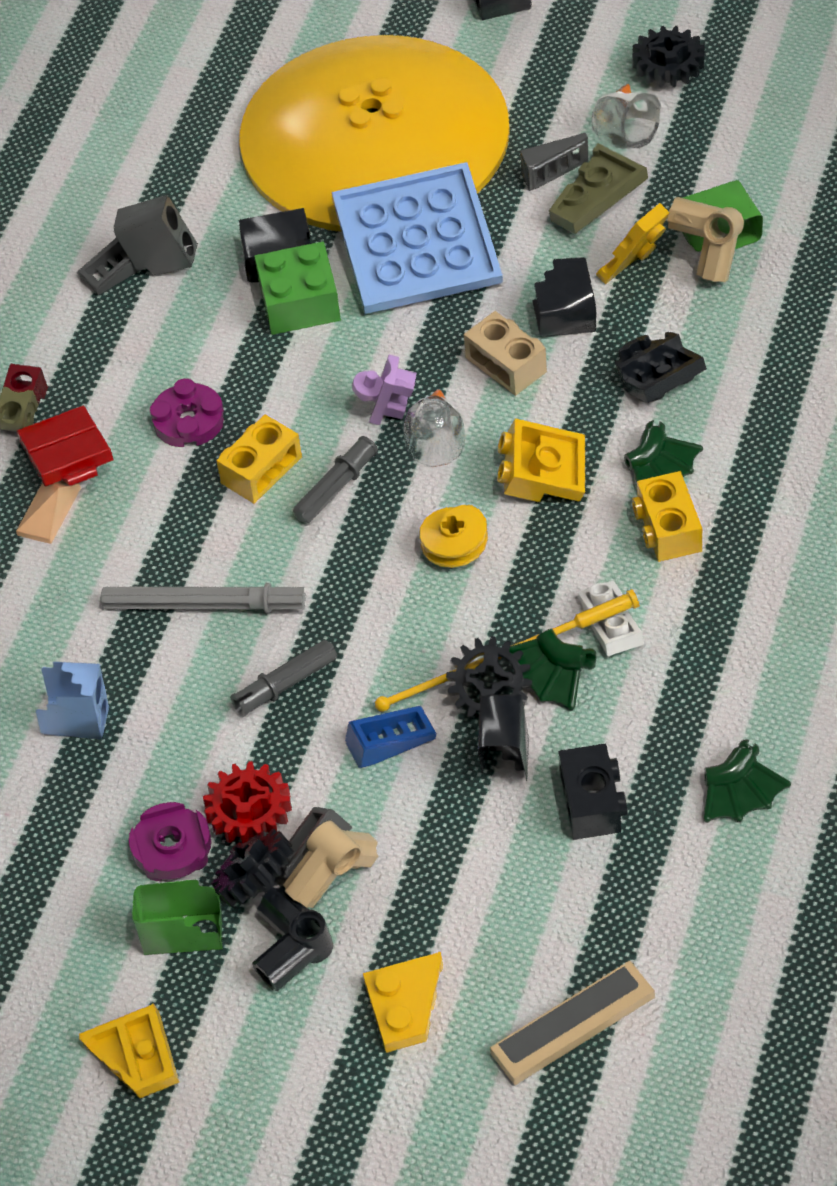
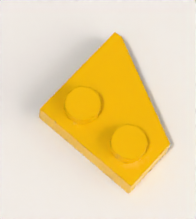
M659 203L637 221L622 242L612 252L615 257L601 267L596 276L606 285L637 258L641 261L647 258L656 248L654 242L665 232L666 228L663 224L670 212Z
M441 952L363 973L364 983L386 1053L427 1042L431 1024V1011L434 1009L437 997L436 988L439 974L443 969Z
M154 1004L79 1034V1038L85 1047L139 1098L180 1083L161 1016Z

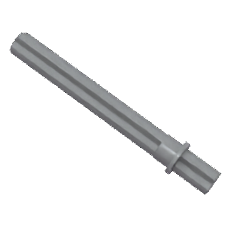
M265 583L264 587H103L100 599L104 609H264L265 613H271L272 609H305L306 593H304V587H272L271 583Z

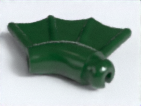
M651 420L645 425L639 446L624 454L625 464L629 470H633L637 485L639 480L681 471L683 477L693 474V461L703 451V446L667 437L665 425L659 421V426H654V420Z
M552 628L542 632L534 640L511 646L509 651L511 654L520 650L523 652V657L519 661L520 665L530 664L531 671L524 674L523 678L532 681L531 688L539 697V701L558 702L566 706L568 710L573 711L576 705L580 672L582 668L592 670L596 667V651L593 648L583 649L582 645L564 643L557 637Z
M748 739L742 740L738 747L732 750L724 763L704 768L707 793L703 820L709 823L718 818H730L737 822H742L743 817L754 810L771 809L775 796L784 789L790 788L791 782L757 762L756 757L760 752L759 746L756 743L750 746Z

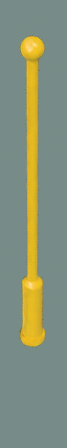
M630 589L624 595L576 614L574 620L557 626L553 630L558 635L575 627L583 629L630 608L636 609L640 607L638 598L634 590ZM538 635L533 636V637H531V638H529V639H526V640H524V641H521V642H519V643H517V644H520V643H523V642H527V641H530V640H534V639H536V637H537ZM484 657L469 663L466 670L467 668L475 669L484 661ZM446 673L388 698L380 696L375 701V708L380 712H385L390 708V705L449 681L446 679Z

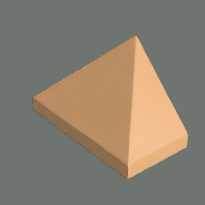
M62 480L49 486H44L42 482L16 530L17 536L52 544L81 489L80 484L77 483L69 486Z

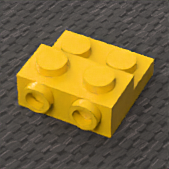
M516 418L508 432H502L498 443V453L505 454V461L503 460L500 463L497 481L504 484L505 495L540 502L544 494L581 501L585 494L584 434Z

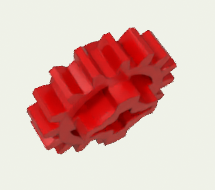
M252 761L247 763L245 770H240L237 764H232L231 774L227 775L225 772L219 771L217 773L219 783L209 782L207 785L209 794L203 796L207 823H212L215 835L224 832L226 842L231 843L236 836L241 837V842L245 843L249 837L259 836L263 831L268 833L272 829L277 831L276 823L284 825L288 823L286 812L292 811L288 783H283L279 771L270 775L269 765L264 764L259 770L254 769Z

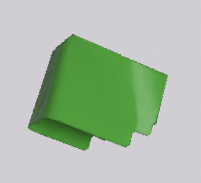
M739 179L683 197L684 199L718 208L732 207L738 210L743 217L744 227L738 235L735 249L757 242L762 237L763 216ZM718 218L717 226L719 230L728 234L730 231L729 223L723 218ZM682 232L688 244L695 251L699 252L702 250L704 237Z
M196 879L146 884L136 887L133 894L132 916L144 955L222 949V910L219 895L215 893L213 887L200 886L199 881ZM201 920H209L216 924L218 933H203L200 927L193 925Z

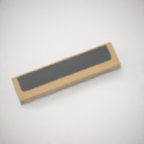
M628 961L490 1047V1053L515 1086L654 999L655 990L633 963Z

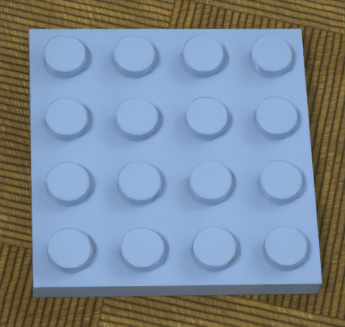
M467 162L332 192L333 204L365 314L503 283V275Z

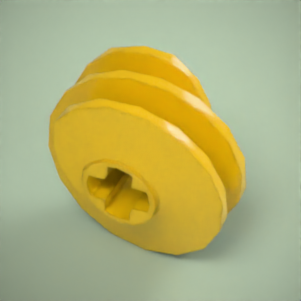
M472 505L446 507L434 511L424 519L420 527L422 553L430 562L442 567L454 568L469 564L476 560L486 548L488 541L486 518L479 509Z

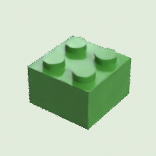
M324 241L254 255L259 286L271 335L341 321L337 289Z

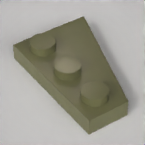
M597 143L592 150L593 157L588 163L584 162L578 169V178L574 183L568 184L549 209L551 222L576 234L648 179L647 168Z

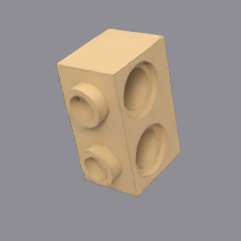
M496 311L464 333L466 359L515 396L547 372L546 348L537 338H531L513 320L506 319Z

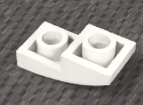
M614 580L607 583H598L591 588L578 592V597L584 611L623 595ZM628 610L591 625L607 656L644 645L642 631Z

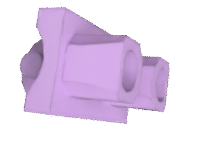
M388 355L381 377L375 371L359 372L353 380L352 390L355 395L362 401L375 402L369 423L380 425L383 415L402 419L404 416L408 397H411L414 390L416 373L399 369V357Z

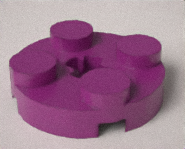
M189 378L176 381L174 386L163 391L150 406L151 419L156 435L163 442L171 446L185 447L184 443L196 441L197 446L205 444L212 440L223 427L224 409L221 397L212 388L195 383ZM191 411L195 415L193 417L187 415L184 418H180L184 412Z
M178 802L161 803L150 807L140 815L141 821L134 830L132 826L129 833L131 854L135 864L145 872L150 880L161 881L163 879L182 878L194 871L203 869L207 865L208 853L212 843L211 834L205 817L196 810L195 813L190 809H186L184 804ZM168 835H173L174 839H180L174 846L167 847L160 844V842L165 843L164 837Z

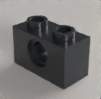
M606 743L558 751L560 778L573 840L622 833L621 816L628 815L624 791L617 792L615 783L620 782L617 758H609ZM589 790H599L598 792H588Z

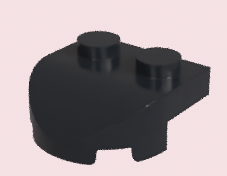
M665 332V339L652 341L648 335L638 337L619 349V360L615 361L623 389L646 403L661 399L668 391L679 385L689 383L694 379V376L707 369L703 356L684 348L680 335L673 332Z

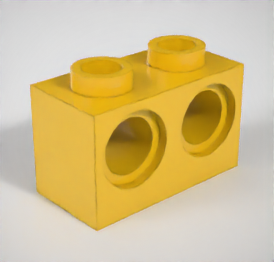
M264 414L255 424L250 425L231 447L223 450L216 460L221 484L255 504L302 458L299 434Z
M681 471L637 481V497L632 498L633 511L637 520L643 519L645 526L642 527L645 545L647 549H654L658 562L702 552L703 528Z

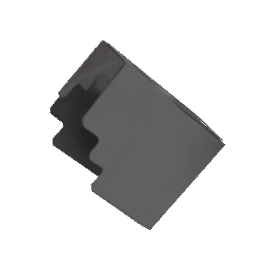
M168 195L123 207L117 211L114 222V234L136 270L148 269L152 275H159L192 267L198 243Z

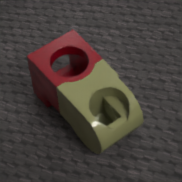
M10 363L0 396V430L17 432V430L33 424L34 414L37 412L40 400L45 399L48 390L41 367ZM20 376H29L32 381L22 380Z

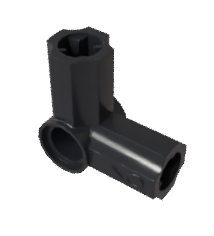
M284 886L279 888L272 887L262 896V900L257 907L258 914L282 937L252 962L254 970L263 982L276 991L281 989L309 963H318L328 958L333 949V940L324 917L319 912L309 910L303 904L291 898L285 892L286 888ZM317 934L312 938L306 939L310 935Z

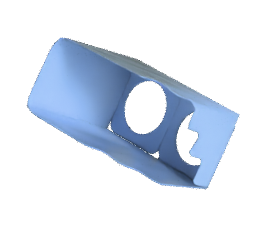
M53 662V668H41L48 695L47 710H36L41 734L101 739L105 729L109 705L100 664Z

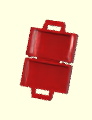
M84 405L17 430L19 441L44 486H49L62 480L69 486L98 476L97 467L114 460L109 445Z

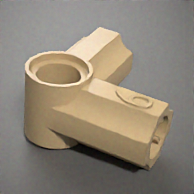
M676 197L669 210L668 228L704 237L696 275L710 281H728L737 238L744 227L742 215L732 207L718 208ZM718 218H723L729 223L730 231L728 234L719 230L717 226Z
M333 821L322 823L314 830L306 845L309 851L283 884L286 888L285 892L305 907L313 908L337 876L346 873L351 868H371L379 857L376 850L378 842L369 833L345 831L339 828Z

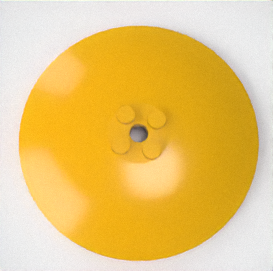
M399 35L362 36L332 42L310 50L274 72L260 86L247 105L241 122L239 144L242 162L250 181L271 205L282 212L304 208L309 225L341 232L332 200V192L467 162L478 194L492 179L504 159L510 134L509 113L503 94L494 79L480 65L461 52L433 41ZM370 108L379 109L378 111L369 113L367 111V109Z

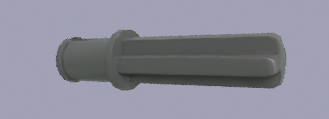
M360 436L358 441L343 456L340 455L335 458V465L293 508V513L300 522L310 523L351 479L356 480L359 477V471L378 453V448L371 439L366 436Z
M323 640L267 675L264 673L259 674L257 681L230 696L234 708L238 709L241 707L238 713L245 717L249 712L267 701H277L280 693L333 662L337 658L334 646L331 642Z

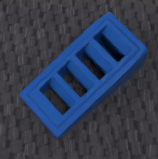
M420 705L349 721L345 741L357 766L363 768L436 739L437 733ZM412 722L416 731L411 732L407 724ZM397 728L400 734L396 735L393 729ZM382 734L384 738L380 739L378 735Z

